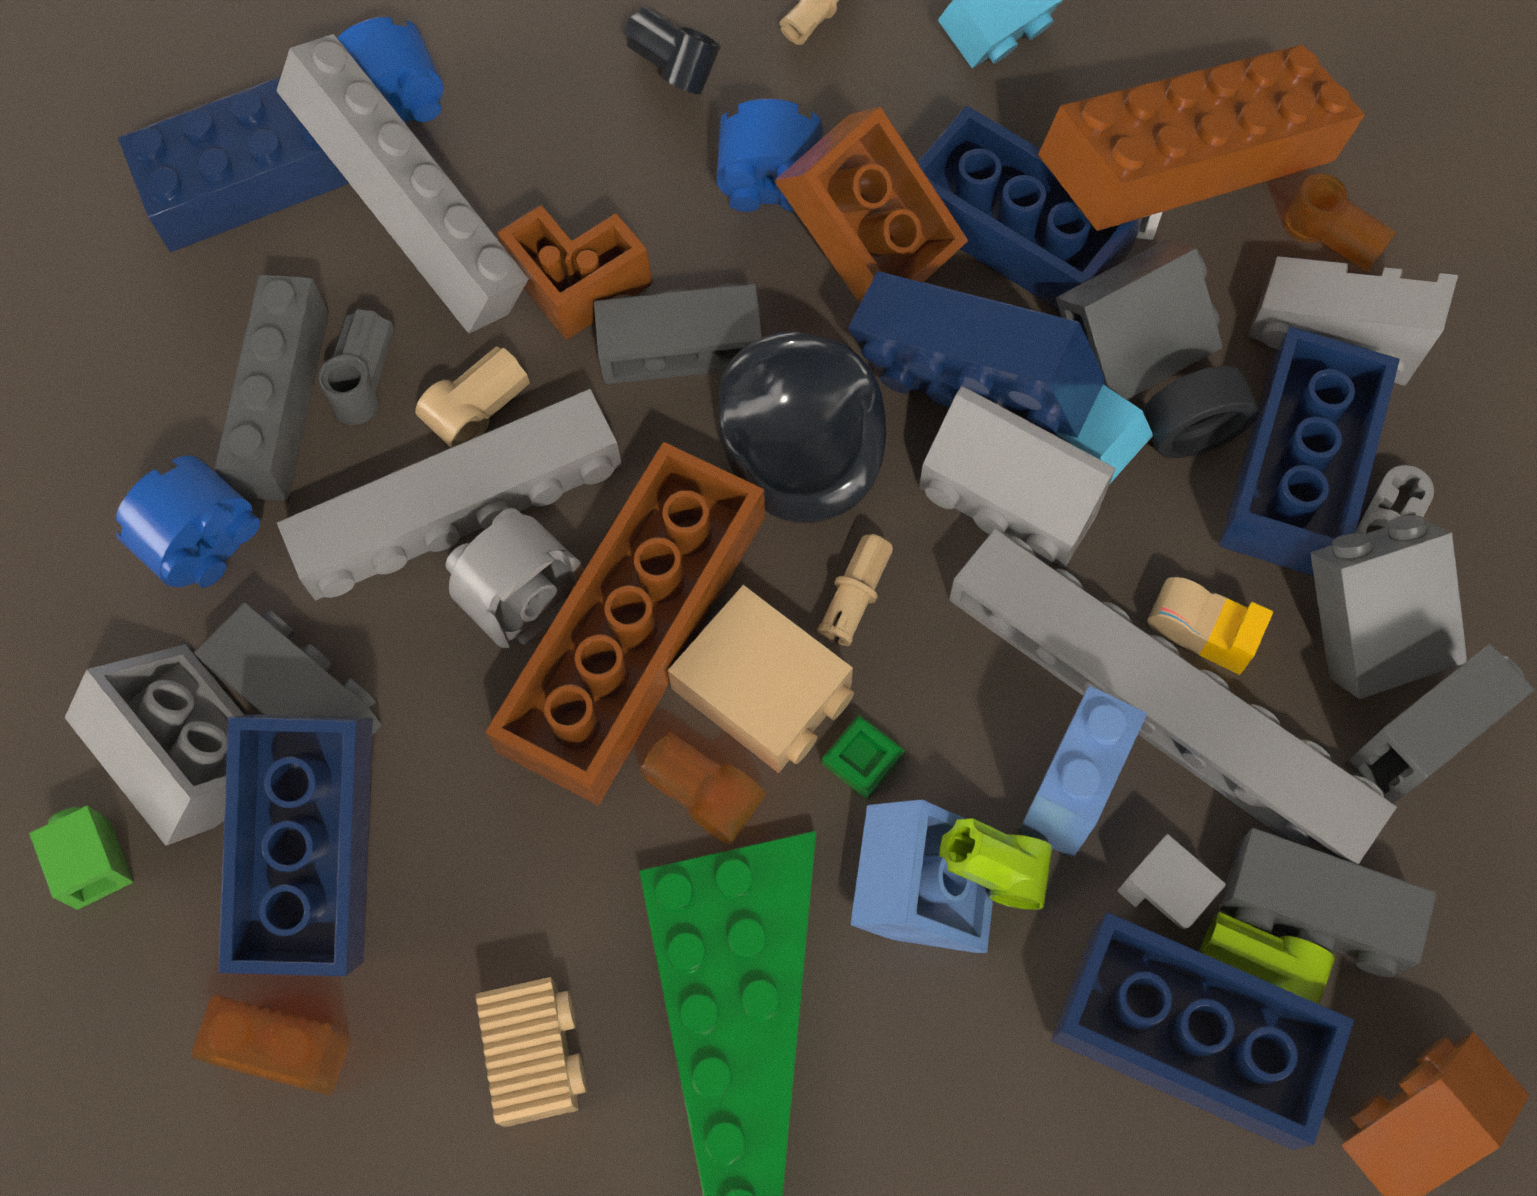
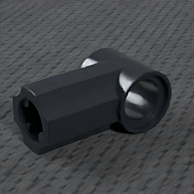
M642 6L638 13L629 17L625 26L624 34L628 40L627 47L662 69L660 76L668 83L684 91L701 94L720 50V43L697 30L678 25L655 9Z

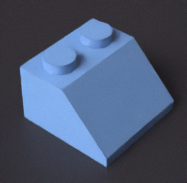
M924 800L867 805L851 926L896 941L973 953H987L993 901L989 899L990 889L948 871L945 859L939 856L942 836L953 828L957 819L965 818Z

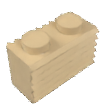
M549 977L476 993L480 1028L482 1031L481 1038L484 1044L483 1051L495 1123L508 1127L578 1111L576 1094L587 1092V1086L580 1054L569 1055L565 1030L576 1028L574 1008L569 990L559 992L558 985Z

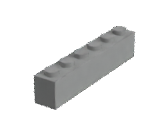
M332 34L291 47L276 90L277 93L468 334L509 315L529 278L336 36Z
M589 389L277 522V525L300 581L316 601L323 597L331 598L343 595L350 591L355 583L373 575L393 573L405 566L408 560L428 551L438 552L446 550L455 545L461 537L481 528L487 529L491 526L496 516L505 509L515 508L520 512L532 506H546L558 500L564 492L582 484L592 485L602 482L610 477L614 470L621 468L622 463L617 441L593 393Z

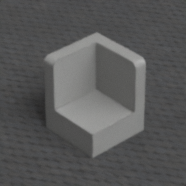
M1167 834L1117 892L1134 907H1137L1146 898L1175 925L1185 930L1193 924L1226 884Z

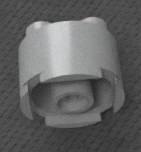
M515 508L505 509L499 513L491 526L481 532L470 544H462L455 548L445 564L446 569L451 573L449 593L453 601L502 648H510L507 642L517 639L522 645H525L543 636L565 603L566 596L572 585H576L584 572L581 562L536 519L528 515H522Z

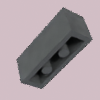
M727 283L712 289L693 291L672 289L663 294L637 297L617 295L608 300L594 301L598 357L604 384L724 372L732 359L742 349L762 338L755 284L738 285Z
M244 602L194 652L216 676L261 715L373 718L372 736L382 726L370 710L376 703L373 697L352 679L341 685L329 674L335 666L311 644H308L301 651L289 640L294 631L271 610H268L261 617Z
M1252 828L1237 843L1219 910L1233 914L1235 919L1264 932L1271 933L1272 929L1315 943L1332 954L1333 951L1355 958L1357 959L1356 966L1368 973L1383 977H1394L1396 973L1400 974L1420 964L1437 893Z

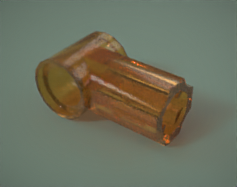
M1324 173L1311 175L1303 182L1283 217L1284 226L1294 239L1305 243L1321 241L1367 272L1397 233L1348 201V191L1345 185L1337 177Z
M669 732L656 742L647 754L646 760L639 771L642 778L687 808L689 816L699 826L726 844L733 842L766 797L765 791L745 773L729 764H724L722 767L672 732Z

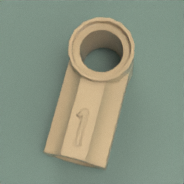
M496 346L453 383L450 380H442L429 387L417 403L416 415L449 447L453 448L483 435L489 425V418L530 384L528 375L512 354L504 347L500 349Z

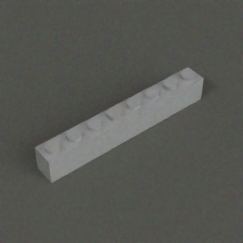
M994 529L954 578L950 602L1084 696L1087 688L1091 686L1146 712L1147 715L1138 733L1139 736L1284 839L1358 865L1397 808L1383 798V792L1373 782L1361 776H1351L1331 762L1330 755L1321 746L1309 740H1299L1280 726L1279 720L1269 710L1259 705H1249L1229 691L1227 683L1221 677L1208 670H1198L1180 657L1178 650L1169 641L1159 636H1149L1131 623L1129 616L1121 608L1109 602L1101 603L1083 590L1081 583L1072 574L1062 569L1054 570L1036 558L1032 548L1021 539L1013 536L1007 538Z

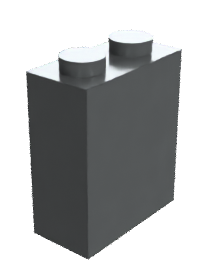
M1164 240L1056 297L1061 317L1080 323L1105 377L1104 385L1126 400L1223 348L1218 331L1220 324L1219 315L1215 306L1211 303L1205 281L1207 275L1206 265L1195 247Z
M1407 515L1394 518L1387 523V527L1367 534L1352 533L1339 536L1333 540V545L1310 552L1329 679L1357 698L1362 699L1467 662L1452 532L1426 521L1421 516Z
M1489 643L1385 726L1354 754L1345 765L1354 775L1364 777L1377 785L1384 794L1383 798L1394 804L1523 701L1535 689L1525 679L1519 665L1511 658L1500 654Z

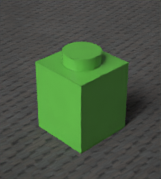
M88 805L62 810L54 814L48 820L47 825L29 833L52 897L76 910L134 883L111 821Z

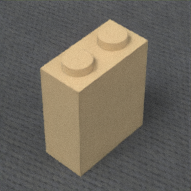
M744 585L668 669L673 691L778 773L789 760L798 764L808 754L817 740V735L813 733L826 716L832 720L836 719L847 707L854 695V692L850 689L853 667Z

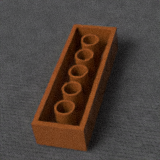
M1302 44L1060 105L1038 155L1094 228L1099 231L1333 162L1337 159L1364 118L1365 113L1351 99L1349 92L1340 86L1323 68L1317 56L1307 50Z
M663 442L487 728L485 734L496 752L599 806L670 684L668 669L696 639L765 519L764 489Z

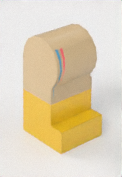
M1171 577L1165 580L1147 623L1154 632L1163 638L1240 675L1255 656L1274 611L1253 602L1248 607H1245L1216 593L1211 594L1194 581Z

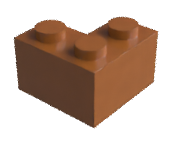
M542 205L497 232L499 242L529 278L524 287L525 291L565 340L595 322L594 301L608 300L617 295L636 296L652 285L647 248L617 213L572 241Z
M1474 1031L1455 1044L1448 1037H1444L1434 1043L1416 1059L1420 1065L1399 1082V1086L1404 1091L1389 1101L1379 1093L1366 1101L1350 1116L1356 1126L1341 1146L1383 1196H1424L1494 1152L1503 1144L1530 1096L1528 1092Z

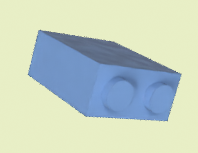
M1089 686L1063 736L1018 832L1051 844L1052 849L1073 859L1097 824L1147 713Z

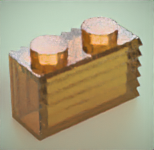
M217 995L210 999L192 1049V1058L215 1066L331 1096L349 1047L350 1038L347 1032L329 1023L323 1024L316 1019L312 1021L304 1016L300 1018L292 1013L288 1015L280 1010L274 1011L268 1007L263 1008L256 1004L251 1005L244 1001L239 1002L233 998L227 999Z

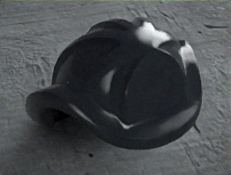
M786 331L760 338L746 346L732 359L720 381L718 412L722 444L733 474L763 488L765 511L786 521L797 523L825 521L842 515L856 506L874 485L883 462L886 447V414L882 393L872 370L864 360L851 348L836 339L804 331Z

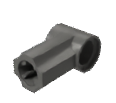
M356 309V312L352 315H346L333 358L323 364L319 371L318 381L334 417L347 425H360L368 422L379 409L380 400L376 390L394 335V328L391 321L380 317L375 311Z

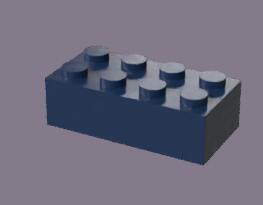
M281 77L117 137L148 218L170 253L350 184L277 93L276 90Z
M966 105L917 163L968 239L960 249L1059 310L1056 297L1122 262L1134 246L1142 218L1097 231L1039 157L1040 148Z
M879 271L876 272L848 327L862 348L861 354L872 362L881 375L880 381L888 388L903 394L909 393L910 389L925 393L935 402L950 407L957 392L963 386L1053 435L1059 432L1072 437H1078L1105 381V377L1084 331L1077 321Z
M1289 326L1270 364L1258 406L1259 411L1253 423L1219 541V547L1314 576L1310 552L1333 545V540L1339 536L1356 533L1400 361L1399 358Z
M259 714L228 717L218 973L347 976L364 962L373 718Z
M1107 912L1094 926L1050 1041L1290 1150H1295L1315 1144L1354 1020Z

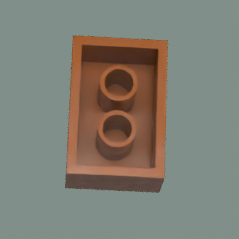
M880 106L849 114L774 180L859 303L864 298L877 271L925 282L968 241Z

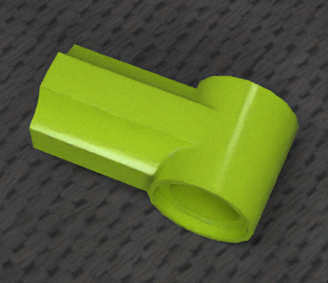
M973 818L957 819L953 828L942 836L939 856L945 859L948 871L990 889L989 899L998 904L1027 910L1044 908L1052 855L1051 844L1029 836L1007 835Z
M1221 912L1214 915L1198 951L1317 1004L1321 1001L1335 960L1332 953L1315 943L1292 936H1281L1278 938Z

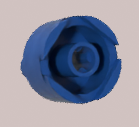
M378 17L362 21L343 31L337 39L404 123L413 119L417 122H428L435 119L441 113L442 107L439 101L443 94V82L423 36L414 23L405 20L408 26L406 27L394 25L391 17Z
M757 99L739 104L738 114L729 118L728 112H726L721 117L717 185L729 197L731 208L741 212H752L759 209L760 204H781L784 210L795 212L774 180L823 138V123L818 115L811 111V119L798 114L799 105L790 101Z
M191 455L180 456L171 460L178 467L163 475L156 469H153L132 487L117 510L115 520L122 526V532L115 533L117 539L166 585L184 587L197 583L200 587L206 588L216 583L223 576L227 568V564L224 561L241 544L247 542L256 534L260 526V519L253 514L251 504L202 459Z

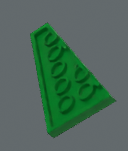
M816 831L639 870L703 1196H783Z

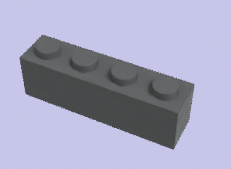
M259 275L214 467L217 474L246 499L287 502L290 499L329 311L312 278Z

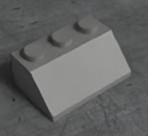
M961 386L923 463L919 489L923 490L926 496L936 505L945 509L955 508L973 518L976 525L986 533L991 534L996 529L1007 538L1010 536L1019 538L1032 548L1036 558L1045 564L1054 563L1065 569L1097 517L1116 468Z
M186 644L86 669L65 719L165 846L213 829L224 821L228 717L244 714Z

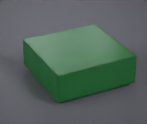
M858 715L823 756L821 764L868 800L903 758L905 750Z

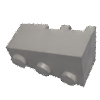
M1278 256L1263 286L1248 333L1249 338L1262 341L1271 348L1278 349L1290 326L1399 358L1400 361L1394 383L1405 386L1444 330L1458 275L1440 273L1437 282L1402 279L1403 269L1384 267L1382 276L1347 273V263Z

